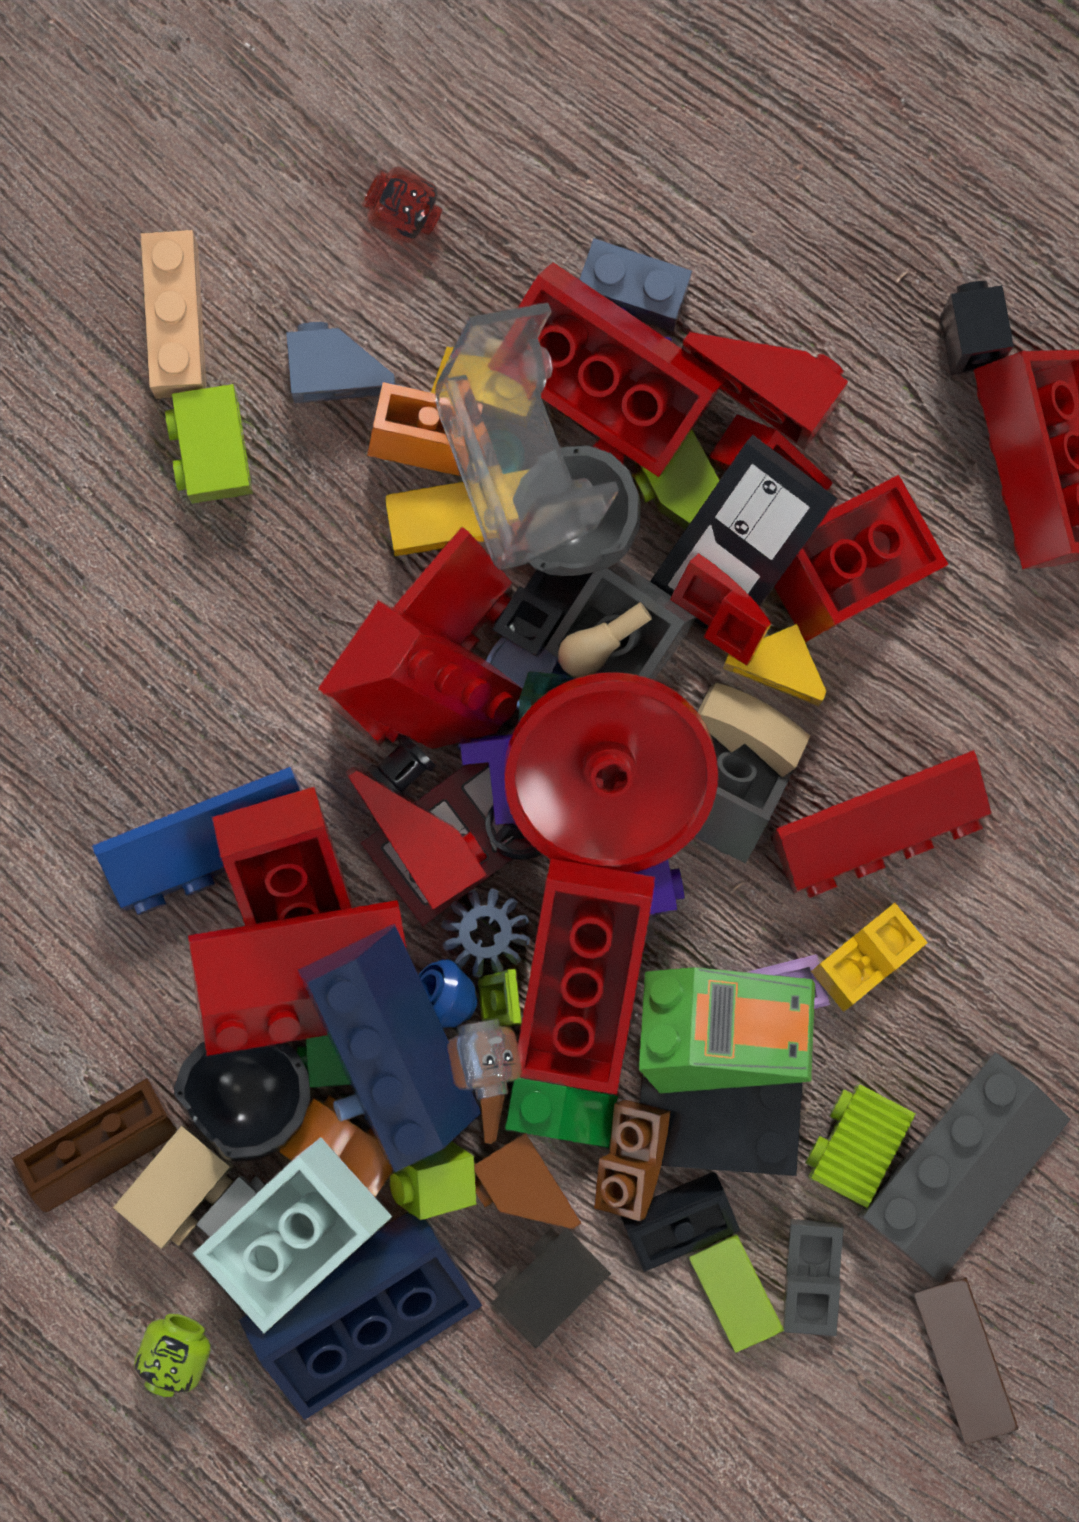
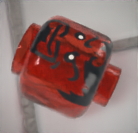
M399 166L393 167L387 173L380 170L372 181L362 203V207L368 209L367 220L371 226L404 243L412 242L420 232L429 236L442 213V208L435 205L438 193L436 186Z

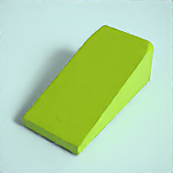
M506 970L479 977L477 981L482 1026L485 1029L520 1026L522 1020L516 970Z

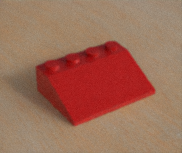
M462 526L393 608L472 652L480 642V639L474 634L487 619L495 624L510 602L511 598L508 594L512 591V582L472 534ZM327 696L333 709L379 747L387 738L394 743L402 735Z

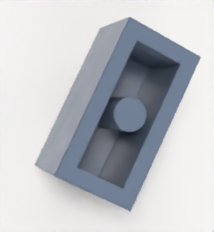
M593 238L579 280L616 305L625 307V311L640 321L674 332L690 285L692 271Z

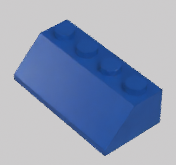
M288 767L92 845V848L120 907L126 911L135 908L137 915H142L166 905L165 895L184 889L185 895L189 896L214 886L213 876L226 871L221 859L212 817L302 790V787L295 772L291 767Z

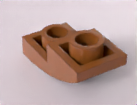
M626 1099L614 1104L610 1153L599 1158L594 1209L638 1221L645 1219L661 1169L670 1111Z

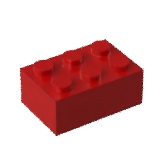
M315 787L212 817L221 859L245 926L354 907Z

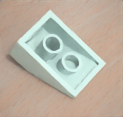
M320 1137L261 1189L203 1243L193 1255L259 1329L265 1333L392 1216Z

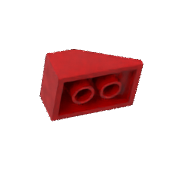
M689 332L683 340V350L726 378L719 389L773 429L779 431L803 450L807 448L837 407L849 382L842 377L844 370L835 361L820 353L815 358L803 350Z
M897 475L830 509L778 581L775 589L794 624H797L806 643L949 564L900 475Z

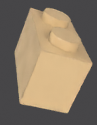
M181 1126L113 1208L161 1249L167 1247L171 1241L180 1246L196 1228V1224L199 1221L193 1215L205 1200L214 1205L231 1186L233 1181L226 1175L234 1166L216 1153L209 1144L189 1127Z

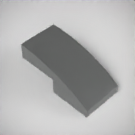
M790 1219L783 1321L785 1333L836 1336L841 1288L839 1278L844 1231L843 1223Z

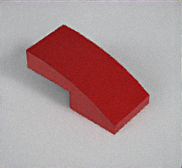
M699 553L689 561L670 598L672 602L709 626L704 638L746 666L752 661L771 626V622L747 592L730 576Z

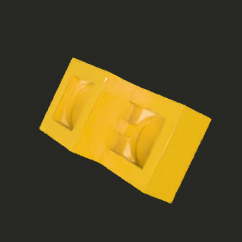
M894 902L810 972L844 1012L928 942Z

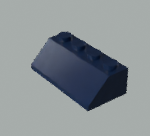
M395 924L297 970L380 1149L395 1172L444 1149L481 1114Z
M407 1212L369 1237L265 1333L259 1329L248 1315L241 1318L239 1322L259 1362L302 1418L306 1420L477 1310L482 1304L428 1219L420 1220L410 1212Z

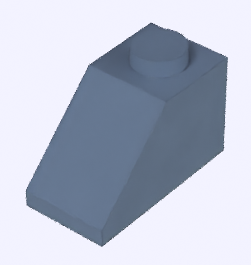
M308 322L298 325V331L286 332L291 394L294 403L380 396L383 382L396 385L394 374L339 328L329 329L328 323Z

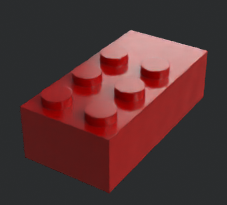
M550 859L515 1059L517 1064L514 1065L513 1077L617 1095L652 905L655 877Z

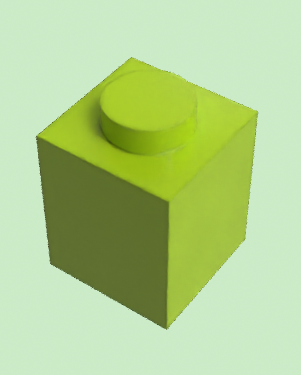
M451 1141L444 1149L397 1172L394 1171V1174L390 1177V1190L394 1200L420 1220L476 1205L474 1156Z

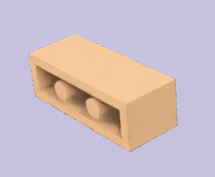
M193 230L141 233L150 389L155 398L159 399L172 398L173 393L207 388L199 252Z

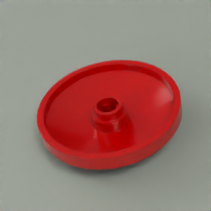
M599 673L568 681L549 691L529 708L519 721L509 741L504 763V782L508 806L516 825L531 845L549 859L634 873L658 865L682 850L700 831L710 814L716 797L718 766L713 741L706 724L694 707L680 694L668 686L647 677L628 673Z

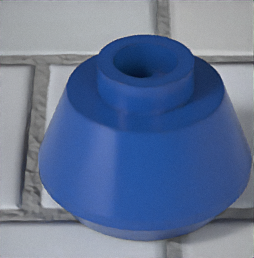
M443 959L427 965L418 976L442 1028L457 1027L462 1022L470 1019L477 1006V996L473 982L451 960Z

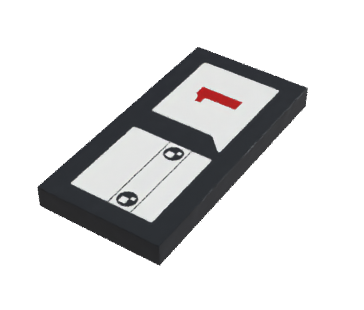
M752 435L650 582L672 596L689 561L699 553L730 576L760 607L838 498L756 436ZM697 618L695 622L705 630H708L709 626Z

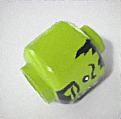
M168 1314L164 1319H157L147 1326L134 1359V1368L139 1376L145 1380L144 1386L147 1390L162 1397H172L175 1392H188L198 1385L211 1351V1344L204 1335L205 1329L201 1324L183 1315Z

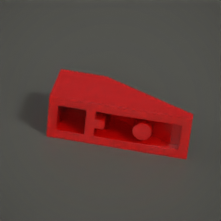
M353 766L345 771L432 909H435L486 876L479 863L487 859V856L471 831L462 837L452 824Z

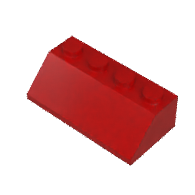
M554 262L537 275L485 361L657 477L663 473L726 380L725 377Z
M1079 350L1020 351L974 369L977 397L983 408L990 436L989 446L996 460L1002 485V498L1008 509L1014 533V547L1020 558L1022 570L1054 567L1079 561Z
M380 600L377 601L318 687V690L324 695L431 749L459 743L461 739L496 734L502 724L514 714L517 702L526 691L485 659Z
M972 750L779 827L770 837L793 894L806 890L808 898H812L837 888L838 885L835 877L854 870L857 879L885 869L886 865L883 858L900 851L903 852L907 860L934 849L935 847L931 839L951 832L953 839L957 840L983 829L980 820L986 818L992 812L975 751Z
M398 900L188 935L198 1016L206 1055L210 1056L326 1036L325 1028L297 970L392 924H395L406 947Z

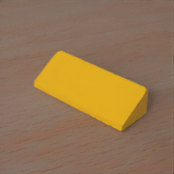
M531 470L387 495L385 502L394 555L402 556L443 549L462 526L478 542L512 537L509 530V502L513 503L522 479Z

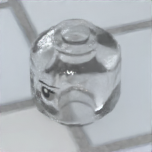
M499 1019L457 1027L458 1035L448 1042V1053L455 1085L461 1090L475 1089L477 1099L507 1094L506 1083L517 1080L522 1074V1065L514 1031L506 1026L500 1027Z

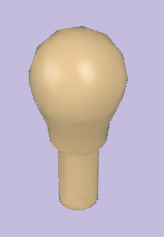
M640 602L609 624L603 622L596 627L568 635L560 643L558 662L562 669L575 678L595 674L604 665L611 653L620 646L622 639L652 620L649 612Z

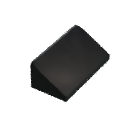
M714 1172L653 1197L646 1217L641 1221L620 1216L644 1272L740 1231L726 1193Z

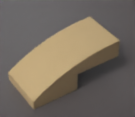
M717 682L709 688L698 710L709 733L731 753L743 744H746L781 777H784L797 767L810 738V735L800 726L765 702Z

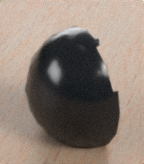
M202 1042L182 1063L174 1085V1095L193 1126L222 1158L232 1162L260 1160L284 1148L302 1127L310 1103L309 1074L297 1051L287 1043L207 1056L204 1042Z

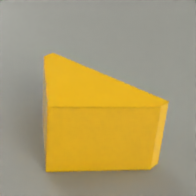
M797 624L765 637L752 661L747 666L729 654L723 666V669L818 707L826 694V689Z

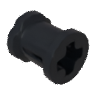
M402 735L398 738L400 745L378 766L372 764L367 770L379 782L404 796L403 791L425 770L432 771L436 765L409 737Z

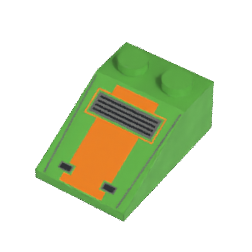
M698 967L646 971L644 977L639 1058L640 1072L659 1093L811 1082L815 982L812 979Z

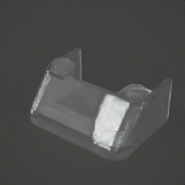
M548 303L469 317L437 381L435 389L436 406L490 557L494 565L500 570L522 566L595 530L619 492L616 482L592 486L587 478L572 480L541 398L546 381L552 374V362L549 352L546 348L541 347L538 341V336L551 314Z

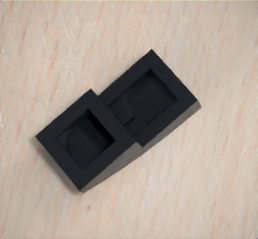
M536 569L526 587L519 586L493 627V632L533 656L538 657L544 651L547 643L593 572L581 575L559 576L550 575Z

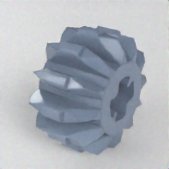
M490 889L487 906H481L477 891L471 890L468 892V897L473 909L469 912L457 901L451 904L450 907L453 912L463 919L461 923L443 920L442 929L450 932H459V937L443 942V947L445 951H452L461 946L464 947L465 950L454 961L459 968L465 966L471 956L476 958L473 966V976L475 977L482 976L484 960H491L494 973L502 972L503 967L498 959L502 954L512 964H519L521 958L509 948L510 943L528 946L530 938L525 935L512 934V929L524 927L529 923L526 915H520L511 920L508 919L507 916L517 906V900L514 898L508 899L499 910L495 908L499 898L497 889ZM482 919H489L490 926L496 922L501 929L500 933L494 935L495 944L491 947L484 948L482 947L483 943L481 940L475 944L471 939V934L478 931L477 922Z

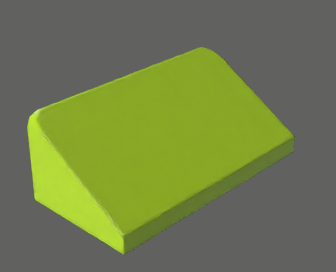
M736 1234L689 1257L735 1353L784 1331Z

